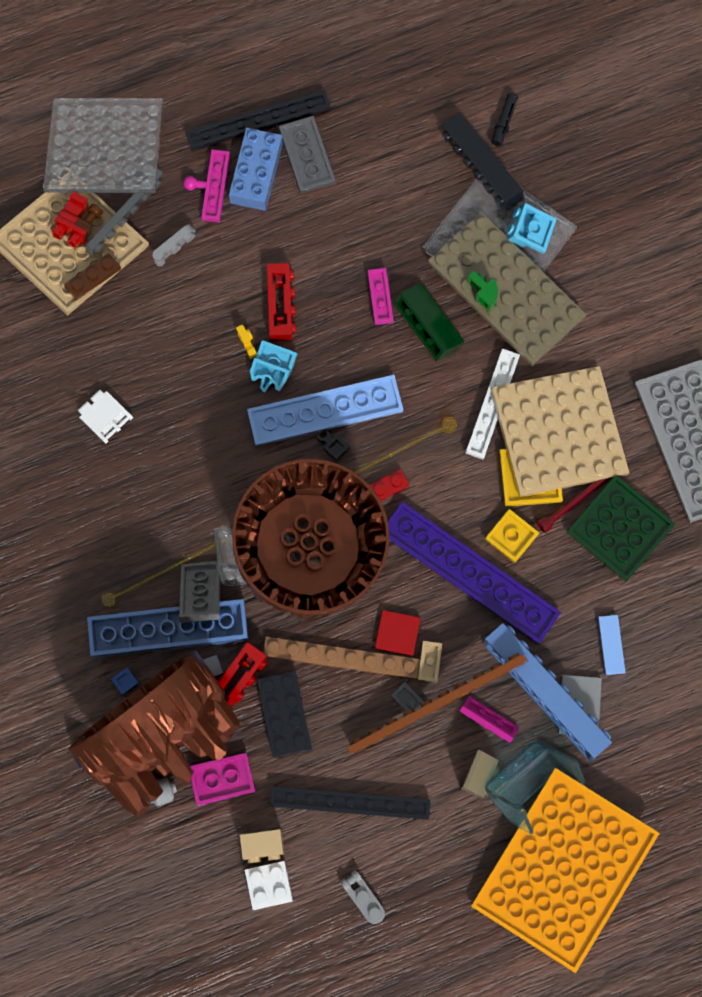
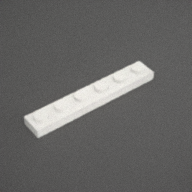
M502 349L465 454L484 459L498 420L491 388L510 384L520 354Z

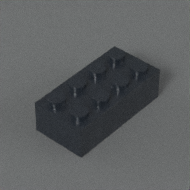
M296 671L257 679L273 759L312 751Z

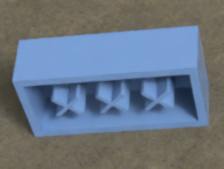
M246 128L229 192L231 204L266 211L283 147L282 135Z

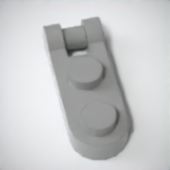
M188 224L159 246L152 254L155 264L163 266L167 257L171 254H176L184 243H189L194 239L196 230Z
M355 869L351 872V876L347 879L343 878L339 882L369 923L378 924L384 919L385 911ZM357 881L360 887L353 891L350 886Z

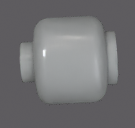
M165 777L157 779L163 792L155 801L149 803L161 806L174 800V793L177 792L174 782H170Z

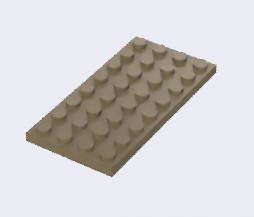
M481 212L428 260V264L533 367L586 317V314L513 242L507 240L508 237ZM472 271L483 275L486 283L493 278L498 286L497 301L490 312L475 300L478 292L467 283L468 275Z

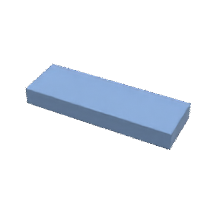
M618 615L598 617L605 675L625 674Z

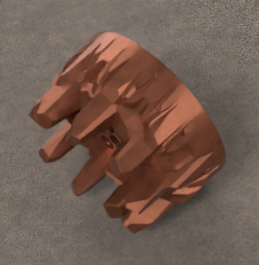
M300 459L272 468L261 475L245 492L237 507L233 522V553L242 579L246 581L248 587L253 590L254 596L261 603L273 605L274 609L284 613L290 612L291 615H296L304 620L315 615H330L340 611L342 608L345 609L358 601L370 589L386 561L389 548V525L385 510L378 496L364 479L356 473L330 461ZM303 520L308 526L305 529H301L298 527L297 522ZM318 525H324L327 528V531L325 533H320L317 531L316 527ZM292 535L294 542L287 543L284 540V536ZM305 539H311L314 545L312 547H306L303 544V541ZM323 544H331L333 550L330 552L325 551ZM297 553L301 559L298 562H294L290 559V555ZM315 557L319 559L320 564L312 566L309 559Z
M195 650L171 664L120 702L85 731L68 750L97 785H104L126 810L137 817L148 810L149 804L147 801H155L163 792L153 776L152 770L161 778L167 777L170 771L180 782L188 786L193 771L180 750L182 744L198 757L208 755L210 758L219 761L227 753V748L223 742L231 740L233 733L240 727V724L224 698L225 691Z

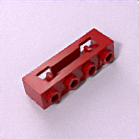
M289 263L267 264L270 341L293 340L292 334H296V323H292V316H295V305H291V298H295L294 287H291L290 281H294V269H290ZM273 279H276V288L283 287L284 314L287 324H284V317H277L276 288L273 285Z
M250 642L245 644L218 682L225 691L241 669V663L250 668L252 663L255 662L250 671L245 672L228 696L230 699L227 703L231 709L235 702L239 703L245 696L243 691L246 687L253 685L257 679L255 675L258 670L262 671L268 664L266 659L269 656Z

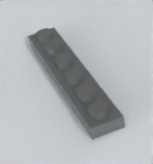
M159 169L155 170L87 244L86 253L90 256L95 252L99 253L105 245L103 243L115 236V230L119 226L122 228L128 221L127 217L130 214L134 215L138 211L139 204L149 199L151 196L150 192L153 189L157 190L161 186L163 173Z

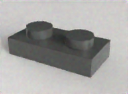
M405 682L391 695L405 712L411 709L416 711L422 708L420 704L424 702ZM425 717L419 719L416 723L419 724Z

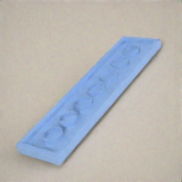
M390 375L250 408L247 411L257 447L320 432L325 429L329 430L403 412V406L395 375Z

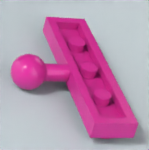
M211 151L207 181L197 180L194 176H187L183 181V186L189 191L196 188L206 189L201 216L202 221L220 223L230 160L229 151Z

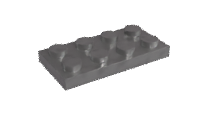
M314 116L279 126L300 193L303 194L336 184Z
M220 561L181 564L180 623L220 619Z

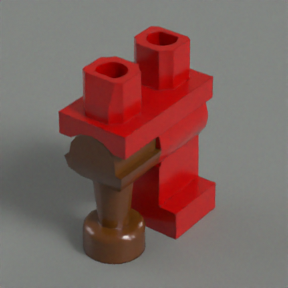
M73 191L69 196V201L55 218L52 236L61 240L64 235L69 236L67 243L71 247L77 248L81 243H86L87 238L91 235L93 221L95 218L98 219L102 216L103 210L96 204H91L88 208V198ZM87 210L89 214L83 219L82 216Z

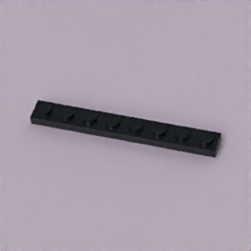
M323 90L187 131L186 136L191 151L243 136L245 135L246 128L263 130L329 110L330 104L326 92Z
M272 786L270 807L429 820L430 800Z

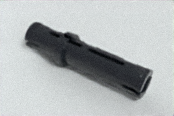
M514 93L507 94L499 121L495 124V133L491 140V143L495 146H502L505 134L509 131V123L518 100V96Z

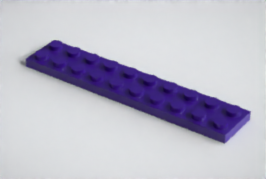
M404 502L400 504L389 519V540L538 645L561 614L555 607Z

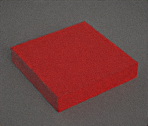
M383 610L375 649L413 657L421 618Z

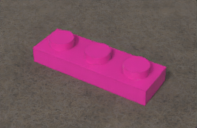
M386 268L368 270L375 325L393 323Z
M471 696L467 698L460 709V712L509 743H511L519 729L517 725Z

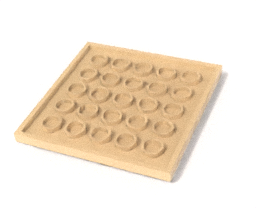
M69 172L0 229V253L67 316L114 275L77 301L65 289L64 284L108 253L118 262L122 270L149 246V242L126 222L122 228L119 226L115 230L116 234L111 240L107 239L103 243L105 245L99 253L95 252L92 256L86 253L87 244L116 212L72 172ZM73 191L88 198V208L91 204H96L103 210L102 216L98 219L95 218L93 221L91 235L87 238L86 243H81L77 248H73L67 243L69 238L67 235H64L61 240L52 236L55 218L65 207ZM87 210L82 216L83 219L89 214Z
M600 366L491 388L519 497L591 483L602 479H611L615 475L620 477L629 474Z

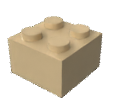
M280 829L240 835L243 860H248V863L261 862V858L268 857L269 861L279 860L281 855H285L283 835Z

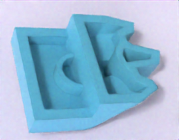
M262 340L250 369L252 381H256L259 378L262 379L260 389L263 392L272 383L275 384V389L280 391L292 372L298 353Z

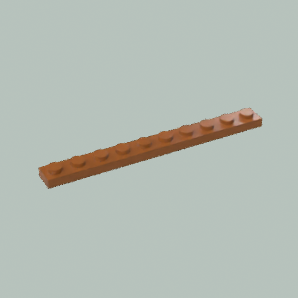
M519 653L508 657L509 662L503 665L499 662L490 667L492 671L486 674L482 671L474 675L473 681L469 683L463 681L455 686L456 690L450 693L448 690L438 695L439 699L433 702L431 699L420 704L422 708L416 711L414 709L408 710L403 713L404 717L398 721L394 718L386 722L387 726L381 730L377 727L369 731V736L363 739L360 736L352 740V745L348 747L350 753L355 754L529 662L525 654L519 655Z

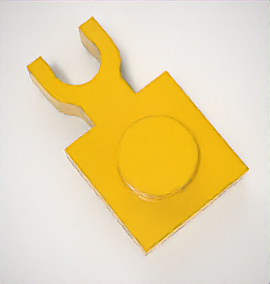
M242 324L236 327V330L251 360L257 356V353L251 343L253 337L250 330H245Z

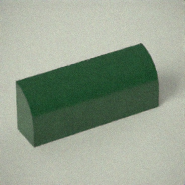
M422 283L401 292L393 302L435 361L450 355L465 342Z

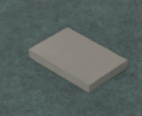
M562 675L561 684L570 691L568 695L573 700L577 699L584 708L582 710L587 715L591 714L596 719V725L599 727L602 678ZM559 728L558 734L565 735Z

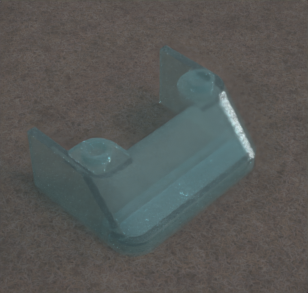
M535 741L529 744L486 784L485 790L488 797L509 822L532 834L533 829L528 820L526 809L522 805L545 785L554 768L582 785L586 781L578 760L542 741Z

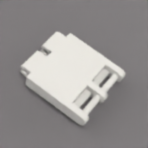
M99 390L90 398L93 404L91 405L87 401L78 409V412L81 414L79 418L106 444L108 439L116 431L119 432L121 430L120 427L128 420L131 421L133 417L107 391L103 393Z

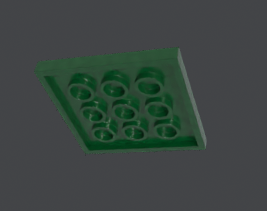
M615 475L566 533L623 581L627 582L674 527L675 523Z

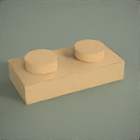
M423 641L418 674L419 681L438 682L442 643Z

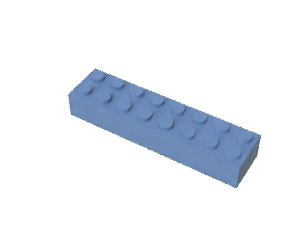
M244 599L220 602L219 620L180 623L179 607L87 617L90 656L93 659L249 641Z
M502 623L485 638L484 646L502 665L509 662L508 657L519 653V655L525 654L529 662L508 673L560 728L589 762L593 761L612 743L610 741L611 736L606 730L599 729L596 725V719L591 714L587 715L582 710L584 708L577 699L573 700L568 695L570 691L563 684L559 685L556 682L554 673L549 669L545 670L541 665L543 664L541 659L536 654L533 656L528 651V645L523 640L519 641L514 636L516 634L509 625L505 626Z

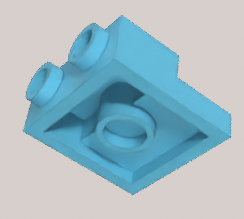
M526 203L516 207L512 214V217L515 218L514 222L508 226L506 231L509 234L507 240L521 247L528 246L542 254L545 253L557 219Z

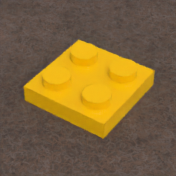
M509 509L485 540L512 562L516 563L539 535V532Z

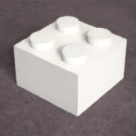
M285 861L245 870L253 910L293 902Z

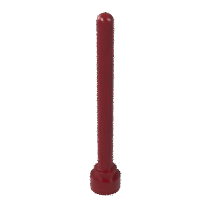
M610 478L591 483L549 517H541L537 520V526L546 534L552 529L553 523Z

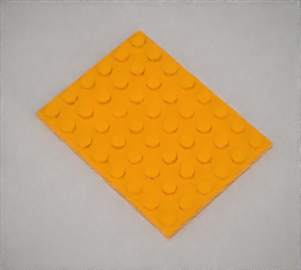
M554 768L471 907L576 973L660 833Z

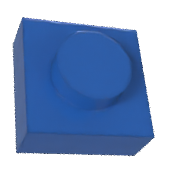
M125 668L111 678L122 695H125L139 684L128 668Z

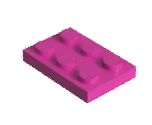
M247 753L222 758L219 761L214 760L190 766L193 771L191 781L197 806L256 792Z

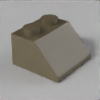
M477 750L461 790L482 799L485 795L489 796L493 787L490 784L493 776H497L500 766L497 765L499 760L483 751Z

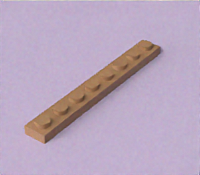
M266 637L264 653L269 656L268 658L418 679L420 659Z

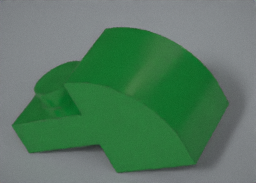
M472 271L468 275L467 283L478 292L475 300L490 312L497 301L498 286L493 278L486 283L483 275Z

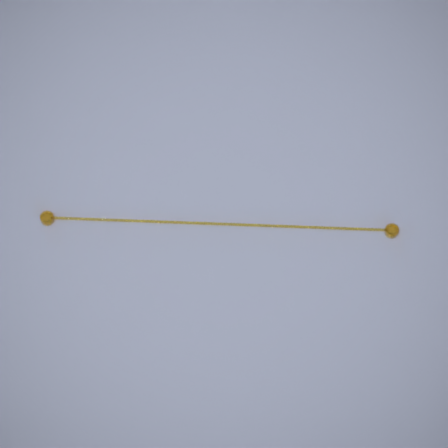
M453 417L444 418L440 428L366 465L354 473L357 474L441 430L446 433H453L457 427L456 420ZM232 535L116 595L112 592L104 593L101 597V603L106 608L115 607L118 596L231 539Z

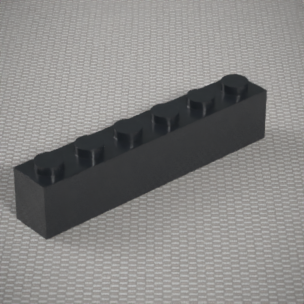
M461 113L442 124V136L447 143L450 141L454 152L462 156L465 166L473 170V175L478 181H482L484 189L488 194L491 193L494 196V201L498 207L502 206L507 211L524 200L523 189Z

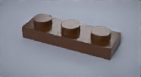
M108 253L66 282L64 287L77 301L120 271L121 266Z

